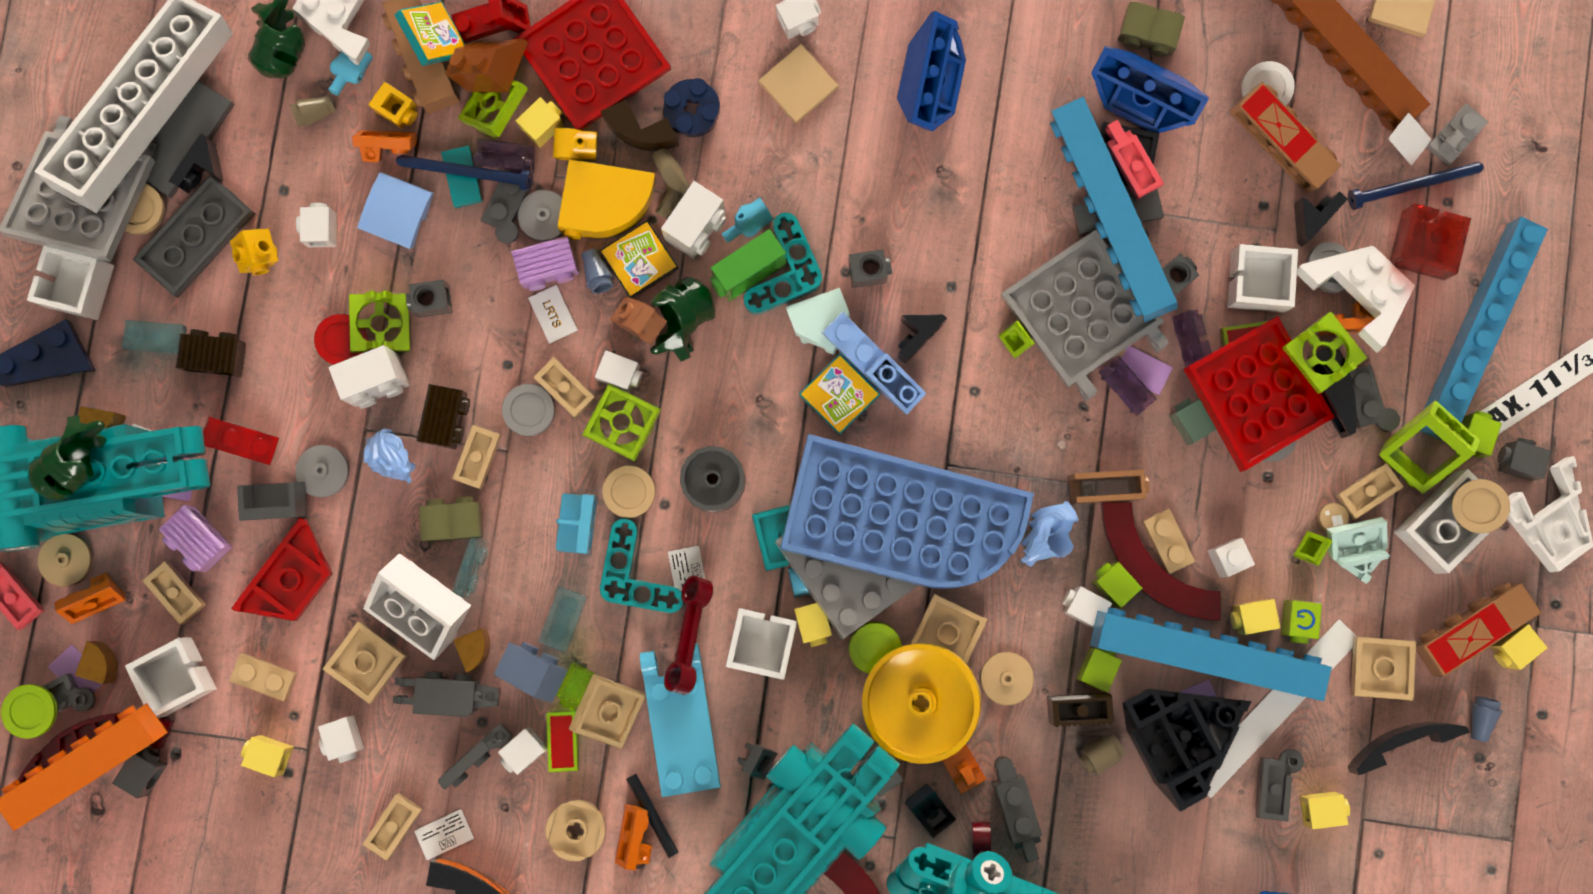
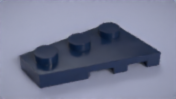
M66 319L0 354V385L4 387L37 382L41 379L52 377H65L74 373L96 371L71 321Z

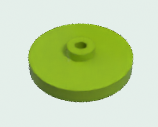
M872 621L865 623L853 632L848 648L854 665L859 670L869 674L882 657L902 647L897 632L890 625Z
M36 684L21 685L14 688L5 697L1 707V719L5 728L16 737L24 739L39 737L49 731L55 723L58 712L57 702L53 694L43 686Z

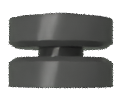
M707 446L697 449L687 457L681 468L680 484L683 494L693 506L704 512L719 513L729 510L739 502L745 491L746 477L741 462L732 452L722 447ZM710 474L718 476L716 484L711 485L707 482Z

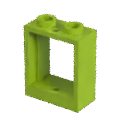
M1435 400L1386 440L1379 456L1390 468H1394L1401 474L1409 486L1416 488L1424 494L1476 453L1480 439ZM1425 426H1428L1457 452L1429 475L1399 449L1400 446Z

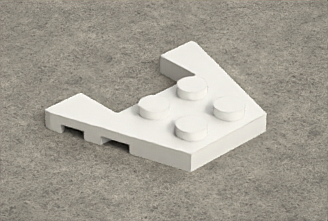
M297 0L292 8L295 15L319 35H323L338 51L346 54L350 61L359 65L370 43L368 38L349 32L347 28L364 0Z
M1374 246L1302 264L1297 269V275L1313 291L1333 277L1375 318L1358 335L1376 353L1386 345L1415 287Z
M1574 456L1563 458L1549 468L1561 497L1534 516L1523 492L1512 493L1508 496L1510 500V513L1507 520L1549 572L1561 571L1593 547L1586 509L1581 510L1578 494L1582 492L1580 481L1575 482L1573 467H1577Z

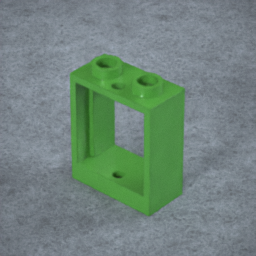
M768 229L710 267L713 275L710 277L711 285L720 298L725 296L730 302L786 266V252L772 231Z

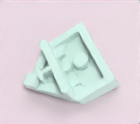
M840 288L786 307L796 336L800 337L801 343H810L825 349L827 353L835 354L837 348L821 332L841 312H844L850 318V312Z
M1382 517L1327 528V538L1333 541L1328 549L1329 557L1365 584L1371 580L1372 576L1370 574L1382 560L1388 559L1391 556L1385 551L1388 548L1387 521Z

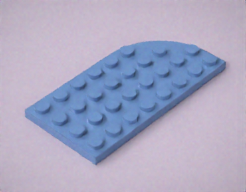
M808 434L780 550L929 588L950 589L968 586L992 575L1015 553L1026 531L1034 493Z

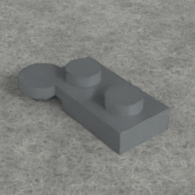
M499 182L481 218L483 223L496 228V237L504 244L515 242L519 235L518 228L513 221L516 220L519 207L529 191L521 190L519 185Z
M1371 364L1349 372L1356 400L1357 429L1376 424L1380 430L1385 432L1396 429L1400 423V416L1394 409L1384 407Z
M71 673L65 674L43 686L55 697L58 708L57 713L71 706L77 711H87L95 704L96 697L94 692L89 688H78Z
M1286 749L1280 754L1279 759L1261 757L1255 817L1288 822L1292 787L1291 773L1300 771L1304 764L1303 756L1297 750Z

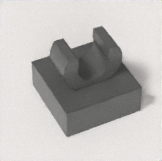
M746 743L744 747L750 750L747 760L740 757L737 759L738 763L743 765L742 771L750 776L765 780V776L769 772L778 753L758 744Z

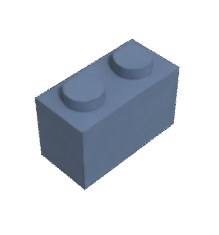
M523 641L521 646L509 642L494 675L534 698L553 703L568 670L557 665L559 659L544 652L542 656L537 654L539 648Z

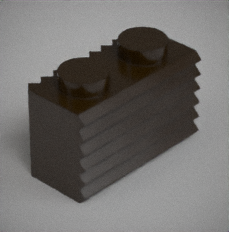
M191 329L190 334L180 333L176 362L177 369L188 372L242 376L246 343L237 339L236 334L219 332V337L208 336L209 332L196 329Z
M428 384L416 441L456 450L457 444H461L464 437V427H461L463 415L467 416L470 408V399L467 398V393L459 389Z
M1109 693L1047 696L1049 723L1054 727H1064L1065 725L1068 727L1071 725L1082 726L1083 724L1086 726L1089 724L1100 725L1101 723L1106 725V723L1112 724L1114 722L1112 695Z

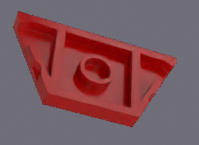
M300 517L231 607L232 610L290 621L299 620L333 575L305 518Z

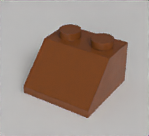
M482 39L455 48L445 74L467 92L508 93L528 42L525 39Z

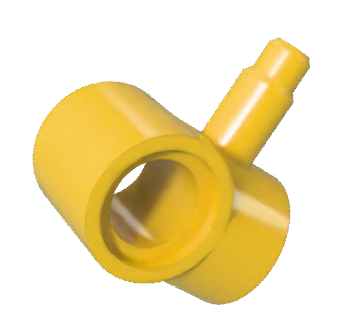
M570 128L554 129V159L596 161L597 132Z

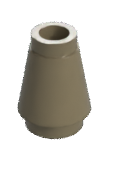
M330 96L296 100L297 103L290 105L298 127L303 125L308 127L336 112Z

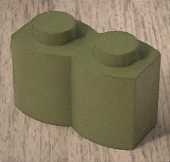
M1130 1L1125 12L1118 41L1123 42V45L1129 49L1147 48L1151 50V54L1158 57L1173 55L1178 44L1185 16L1173 11L1157 9L1147 4Z
M473 497L455 498L456 503L444 504V499L426 500V506H419L421 542L483 538L481 503L473 502Z

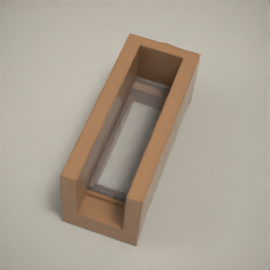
M1144 469L1074 473L1068 476L1070 505L1147 499L1146 494L1150 491L1149 478L1145 476Z

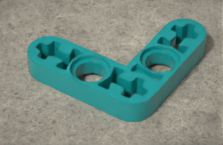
M781 213L776 216L773 222L774 234L786 252V261L791 271L759 284L745 293V308L753 315L766 313L814 292L821 285V270L797 218L791 213ZM786 220L788 224L793 223L794 225L791 226L792 236L795 238L799 235L800 238L792 239L787 244H784L783 241H788V236L785 230L779 231L778 229L781 227V221ZM794 245L804 247L806 250L804 258L800 260L793 259L789 254L791 247ZM810 260L812 264H807V269L811 275L816 274L817 276L814 278V284L809 285L808 282H802L804 271L802 267L798 270L795 267L802 266ZM786 282L790 285L791 293L787 297H779L775 293V287L778 283ZM770 288L771 297L775 302L770 303L769 298L761 301L762 307L757 308L756 305H749L752 301V295L756 294L758 298L767 295L764 289Z
M617 520L612 525L600 584L601 596L606 601L666 613L679 611L683 607L684 602L681 598L682 593L678 588L630 579L638 538V528L631 520ZM624 524H628V529L632 530V536H626L624 544L631 545L630 551L621 547L613 548L614 542L619 544L621 542V535L617 533V529L623 528ZM617 552H622L627 557V564L622 569H616L611 564V558ZM613 581H617V587L627 589V583H632L629 590V602L624 601L625 594L617 593L614 598H611L610 592L606 591V586H610L613 584ZM640 586L647 587L651 593L650 599L645 603L637 602L634 597L635 590ZM655 588H660L659 595L669 596L670 591L675 592L674 595L676 598H679V603L673 604L672 609L667 608L668 604L664 601H658V607L652 606L656 598Z

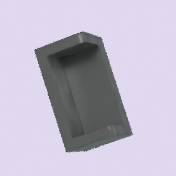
M305 482L237 486L239 521L307 517Z

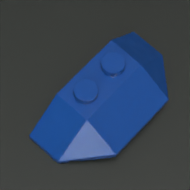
M937 11L930 13L908 44L897 100L907 121L928 131H934L955 114L966 63L962 41L957 31L959 30L957 21Z
M1108 46L1104 47L1091 72L1104 109L1151 132L1162 133L1194 125L1209 100L1206 94L1185 78L1133 52Z

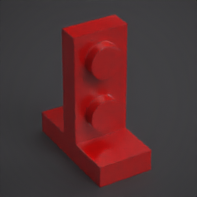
M488 0L489 3L451 15L452 21L464 43L506 30H512L520 34L530 27L527 5L518 0Z
M208 416L203 430L206 447L267 465H271L279 440L278 437Z

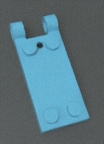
M695 644L691 665L696 670V683L693 690L687 695L674 693L665 688L664 676H659L655 651L640 653V665L644 679L662 797L720 788L721 784L699 645Z

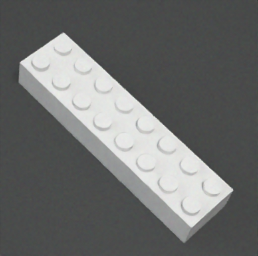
M167 0L34 172L53 190L97 213L233 35L222 15L194 0Z

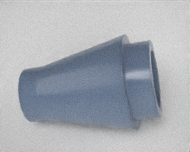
M590 249L582 253L586 287L591 289L593 294H600L610 290L613 287L612 281L614 277L600 257L598 250Z
M1476 696L1475 702H1472V732L1470 736L1472 739L1489 742L1490 736L1503 712L1500 709V701Z

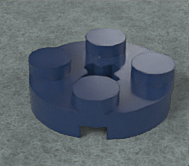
M700 78L686 79L674 84L665 93L663 112L675 132L687 135V137H700L710 132L716 125L720 115V102L715 90L706 84L704 80ZM687 103L699 104L696 108V114L692 115L690 111H684Z

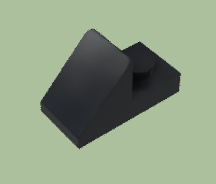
M200 133L169 179V182L188 194L199 185L204 170L223 181L216 144L202 133Z
M1339 191L1333 197L1326 195L1316 207L1304 197L1299 199L1294 205L1297 243L1301 247L1308 243L1348 198Z
M943 314L902 315L901 322L915 336L913 337L909 334L898 345L901 351L897 357L906 364L945 324L947 318Z
M929 784L922 786L904 802L933 838L956 820Z

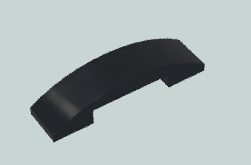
M1422 722L1406 725L1381 735L1365 746L1350 762L1348 770L1350 773L1362 775L1385 766L1387 763L1382 753L1428 735L1431 741L1444 743L1470 732L1466 726L1443 722Z

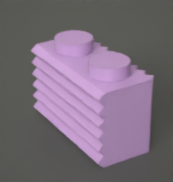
M568 236L511 251L520 285L524 289L529 288V291L543 289L546 287L545 283L557 281V283L569 282L574 279L573 275L579 274L572 244Z
M183 505L181 509L159 528L164 535L162 538L163 542L174 551L178 549L184 556L182 559L183 563L194 572L196 570L200 572L209 571L232 548V545L220 535L194 506Z

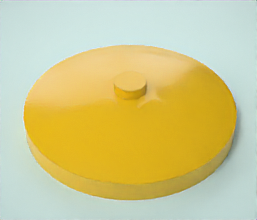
M915 643L889 652L875 664L864 685L862 710L869 732L885 751L903 761L928 764L949 758L970 740L980 719L981 695L974 674L960 657L941 646Z

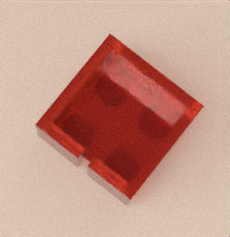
M1417 203L1412 204L1401 213L1390 262L1396 268L1441 280H1446L1458 274L1471 218L1447 211L1439 215V209Z

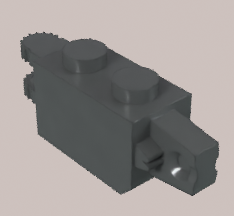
M425 671V677L395 678V685L402 687L415 686L414 697H408L407 695L394 696L393 703L413 705V714L467 717L473 715L478 708L499 706L500 688L480 684L481 680H472V674L455 673L454 678H443V672Z
M999 756L994 763L998 780L993 781L992 785L1009 840L1013 843L1015 849L1022 848L1027 863L1039 860L1035 843L1041 842L1040 836H1042L1025 777L1017 774L1012 760L1007 758V756Z

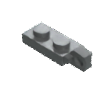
M499 723L438 779L440 786L444 790L451 784L456 788L468 777V774L465 772L473 764L478 768L491 756L487 751L493 748H503L512 737V734L502 723Z

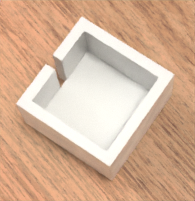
M693 181L661 228L665 241L693 260L698 254L702 256L711 243L708 240L710 234L714 231L719 232L726 222L724 201L702 185Z
M1239 244L1231 251L1229 277L1235 278L1229 282L1227 308L1285 313L1294 308L1298 249Z
M43 246L36 270L52 276L56 280L54 283L34 275L27 301L45 308L98 321L114 265L103 260Z
M385 345L328 367L340 399L355 407L359 406L360 409L376 404V399L387 396V398L398 396L404 392L403 388L410 386L399 355Z
M739 608L726 667L784 680L797 621L771 615L770 621L765 620L766 614Z
M192 637L177 638L125 665L143 705L148 703L157 718L165 717L217 690L206 666L198 665L203 660Z

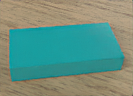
M469 145L441 152L443 162L475 166ZM446 174L455 209L483 202L477 178Z

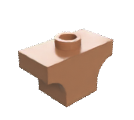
M625 296L610 319L619 327L652 345L667 322L648 304Z

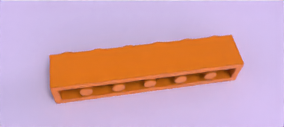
M148 703L137 710L134 705L130 706L117 715L120 721L114 725L110 720L93 730L96 736L92 739L85 735L70 745L73 749L70 753L66 754L62 750L49 758L47 761L50 766L44 769L40 764L24 774L27 779L25 782L20 783L17 779L1 789L4 795L0 797V813L12 830L15 831L167 734L168 732Z

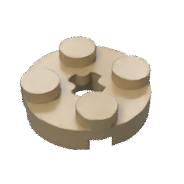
M571 800L562 803L549 816L545 829L547 841H549L554 853L564 860L574 862L591 857L602 846L606 836V824L603 813L595 805L584 800ZM578 822L581 824L580 828L584 829V834H579L577 838H573L572 832L568 831V827L574 826Z

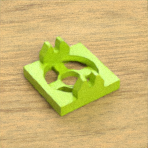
M513 80L509 90L510 94L505 102L501 101V93L473 92L458 119L464 124L474 127L485 136L497 140L528 88L524 84ZM495 96L494 103L486 108L488 99ZM496 109L499 110L495 120L485 122L489 113L494 112Z
M371 290L365 292V294H349L351 353H365L383 345L394 352H410L409 310L406 304V293L392 294V292L386 290L381 292ZM375 302V313L369 319H358L362 309ZM384 302L395 307L401 319H390L384 313ZM376 316L385 317L388 320L387 329L381 332L375 331L371 327L372 319ZM369 328L375 334L376 341H367L358 329ZM391 328H401L400 333L391 342L385 341V334Z
M1332 312L1327 313L1282 347L1318 394L1344 378L1367 359L1366 355ZM1328 331L1336 334L1338 337L1330 343L1326 341L1321 342L1315 333ZM1307 340L1313 348L1311 350V357L1305 361L1303 347ZM1344 344L1346 347V359L1341 368L1335 360L1336 349ZM1324 345L1330 349L1331 357L1328 361H1321L1317 358L1316 349L1318 346ZM1316 364L1327 365L1333 374L1322 375L1314 372L1311 368Z
M608 383L582 435L635 462L641 449L647 444L649 435L654 430V424L661 409ZM617 401H627L623 410L614 413L608 411L610 404ZM635 406L640 409L643 415V428L633 423L631 413ZM619 414H625L630 419V424L625 430H617L613 425L614 418ZM603 418L610 421L612 428L608 439L604 436L600 427ZM629 431L639 436L627 444L616 443L621 434Z

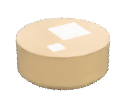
M1329 503L1319 509L1317 522L1327 532V528L1348 524L1349 514L1341 504Z

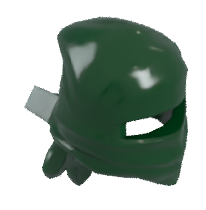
M274 0L270 4L258 3L251 7L252 12L258 15L259 20L256 23L260 28L255 33V40L247 59L261 75L267 78L282 79L290 76L297 66L298 59L301 58V54L304 52L305 40L301 29L295 24L289 28L286 26L287 22L294 19V12L285 10L288 0Z
M685 277L678 281L675 287L670 284L667 285L664 290H660L650 301L653 307L659 308L668 325L667 332L657 336L656 345L650 351L656 355L665 351H673L680 361L689 359L691 357L690 352L694 351L690 335L693 334L699 325L715 318V305L709 289L698 279Z
M79 416L67 417V425L60 440L44 448L41 454L29 463L27 472L31 487L41 497L53 501L66 499L94 478L90 451L91 448H103L107 441L106 437L99 434L105 427L104 422L97 420L85 424L80 423Z

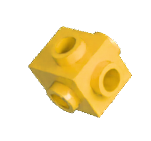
M269 228L242 230L230 241L232 258L238 266L239 273L252 272L253 276L268 273L270 271L269 268L279 261L277 247L273 244Z

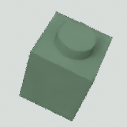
M1190 398L1174 406L1177 412L1169 416L1187 446L1217 430L1200 399L1191 402Z

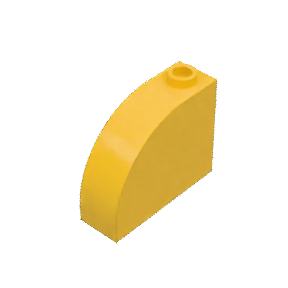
M569 159L557 226L560 233L564 234V237L568 236L569 239L581 240V237H613L629 230L643 218L650 207L656 185L655 173Z

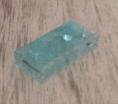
M126 320L122 348L133 351L178 354L180 333L186 334L187 326Z
M470 537L452 590L456 595L469 597L470 593L475 592L479 577L476 576L479 565H484L488 555V549L485 548L487 542Z
M559 586L538 642L567 652L588 596Z

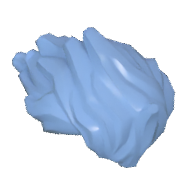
M382 429L371 438H367V444L363 451V462L367 463L371 471L377 472L384 477L401 481L405 480L408 484L411 483L409 474L415 469L416 465L409 462V453L407 449H404L401 438L397 437L390 429Z
M1064 501L1063 504L1041 508L1030 515L1034 520L1029 522L1032 530L1022 541V546H1026L1023 550L1026 554L1021 559L1022 563L1032 567L1038 560L1052 557L1064 558L1072 552L1074 546L1070 540L1069 532L1072 530L1073 523L1078 522L1079 519L1077 518L1076 511L1068 501Z

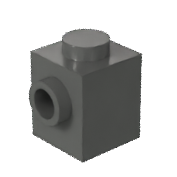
M1518 438L1517 441L1505 443V446L1501 448L1498 454V462L1500 463L1498 471L1530 481L1544 479L1551 450L1535 446V441L1525 438Z

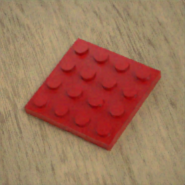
M569 0L513 38L525 39L528 42L523 55L573 127L578 130L585 129L601 118L602 114L600 111L629 99L672 70L668 61L624 0Z
M1278 316L1183 369L1240 472L1248 470L1335 418L1323 395L1315 391L1282 347L1289 343L1291 338Z

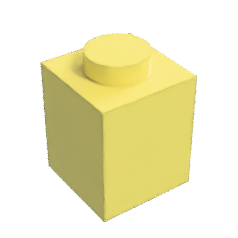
M541 97L515 120L520 129L539 148L554 135L555 128H562L564 126L560 117L563 114L552 101L547 104Z
M1275 599L1232 605L1233 612L1230 613L1231 624L1238 634L1248 635L1280 629Z
M814 603L794 609L803 643L809 642L811 647L828 643L826 637L832 636L828 619L819 605Z
M1529 624L1522 625L1490 646L1495 652V660L1502 667L1515 670L1523 669L1548 648Z
M262 735L251 737L250 740L246 741L242 749L241 757L244 758L241 766L271 777L284 775L294 746Z
M1326 792L1299 796L1304 826L1311 829L1348 825L1347 817L1350 816V806L1343 794Z

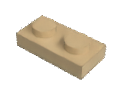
M554 357L533 377L575 419L596 399Z
M472 425L452 479L482 490L502 435Z
M1384 463L1335 496L1342 506L1346 508L1350 518L1354 520L1402 489L1403 485L1390 466Z
M1170 509L1141 521L1164 570L1168 574L1195 562Z
M164 561L142 580L180 625H184L206 606L169 561Z
M240 653L229 681L284 702L288 700L298 673L248 654Z
M397 793L362 845L388 861L423 809L400 793Z

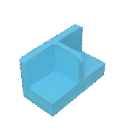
M564 493L562 495L559 519H556V523L559 524L556 541L557 551L591 555L598 497L588 494Z

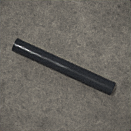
M637 774L628 777L626 780L641 808L648 810L649 823L668 858L674 856L679 851Z

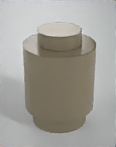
M1113 734L1108 737L1104 735L1080 750L1082 757L1079 758V761L1088 774L1093 772L1097 776L1121 761L1120 757L1125 755V751Z

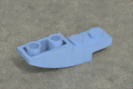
M841 312L821 332L865 379L905 414H908L927 394L844 312Z

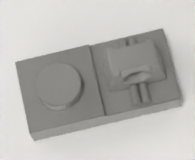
M1466 103L1426 148L1448 166L1477 136L1488 121Z

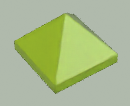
M1018 320L998 335L1014 359L1035 344Z
M1307 531L1293 556L1319 566L1333 541Z

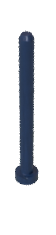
M400 155L396 158V163L401 167L515 184L525 191H529L532 186L533 175L532 171L523 170L519 174Z
M1475 162L1363 192L1359 189L1350 190L1348 192V202L1353 210L1360 209L1366 202L1481 173L1484 170V166L1480 162Z

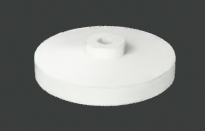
M1274 61L1261 62L1250 68L1245 74L1241 84L1242 98L1253 87L1263 81L1265 85L1271 86L1277 92L1279 100L1285 106L1292 99L1295 89L1294 78L1284 65Z

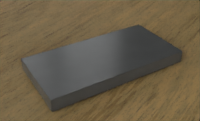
M197 81L150 142L156 144V149L152 156L155 163L146 183L172 199L178 187L169 182V179L200 133L211 140L235 104Z
M210 175L139 251L133 260L173 296L179 298L256 213L214 176Z

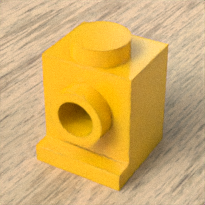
M385 81L368 104L377 115L388 120L401 130L405 125L411 126L418 115V112L415 111L418 107L416 103ZM397 107H401V108L398 110V112H397L396 114H394V110H395Z

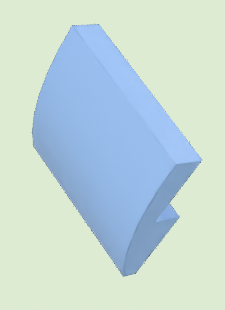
M379 172L366 200L357 228L408 249L414 248L421 222L426 220L434 193Z

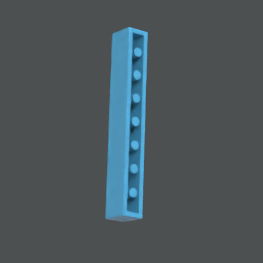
M1084 96L1052 110L1054 121L1050 122L1051 129L1055 137L1061 136L1065 146L1061 147V151L1066 162H1073L1076 171L1072 172L1077 187H1084L1087 196L1083 199L1089 213H1096L1099 222L1095 223L1100 238H1107L1110 247L1106 251L1112 264L1118 263L1122 271L1121 274H1118V278L1124 291L1128 289L1131 291L1134 299L1129 302L1135 316L1141 315L1144 322H1147L1178 309L1177 300Z
M1522 216L1506 225L1424 409L1436 400L1462 423L1548 228ZM1425 426L1423 429L1420 430L1421 432L1427 435H1430L1440 441H1443L1428 426Z
M1108 607L1107 613L1097 611L1090 646L1319 701L1325 700L1332 667L1321 664L1322 658L1304 654L1303 659L1293 657L1294 651L1276 647L1275 653L1265 651L1267 646L1265 644L1249 641L1248 646L1238 644L1239 638L1221 634L1219 640L1210 637L1211 631L1194 627L1192 633L1181 631L1183 626L1181 624L1165 621L1164 626L1153 624L1154 618L1137 614L1136 619L1125 617L1126 611Z

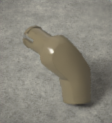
M662 148L656 151L652 158L668 191L655 212L668 219L690 185L680 165L670 151Z

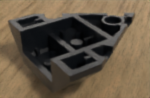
M1146 689L1122 703L1126 730L1155 785L1178 811H1183L1207 797L1211 788L1210 783L1216 771L1220 770L1240 728L1238 727L1244 712L1248 711L1252 701Z

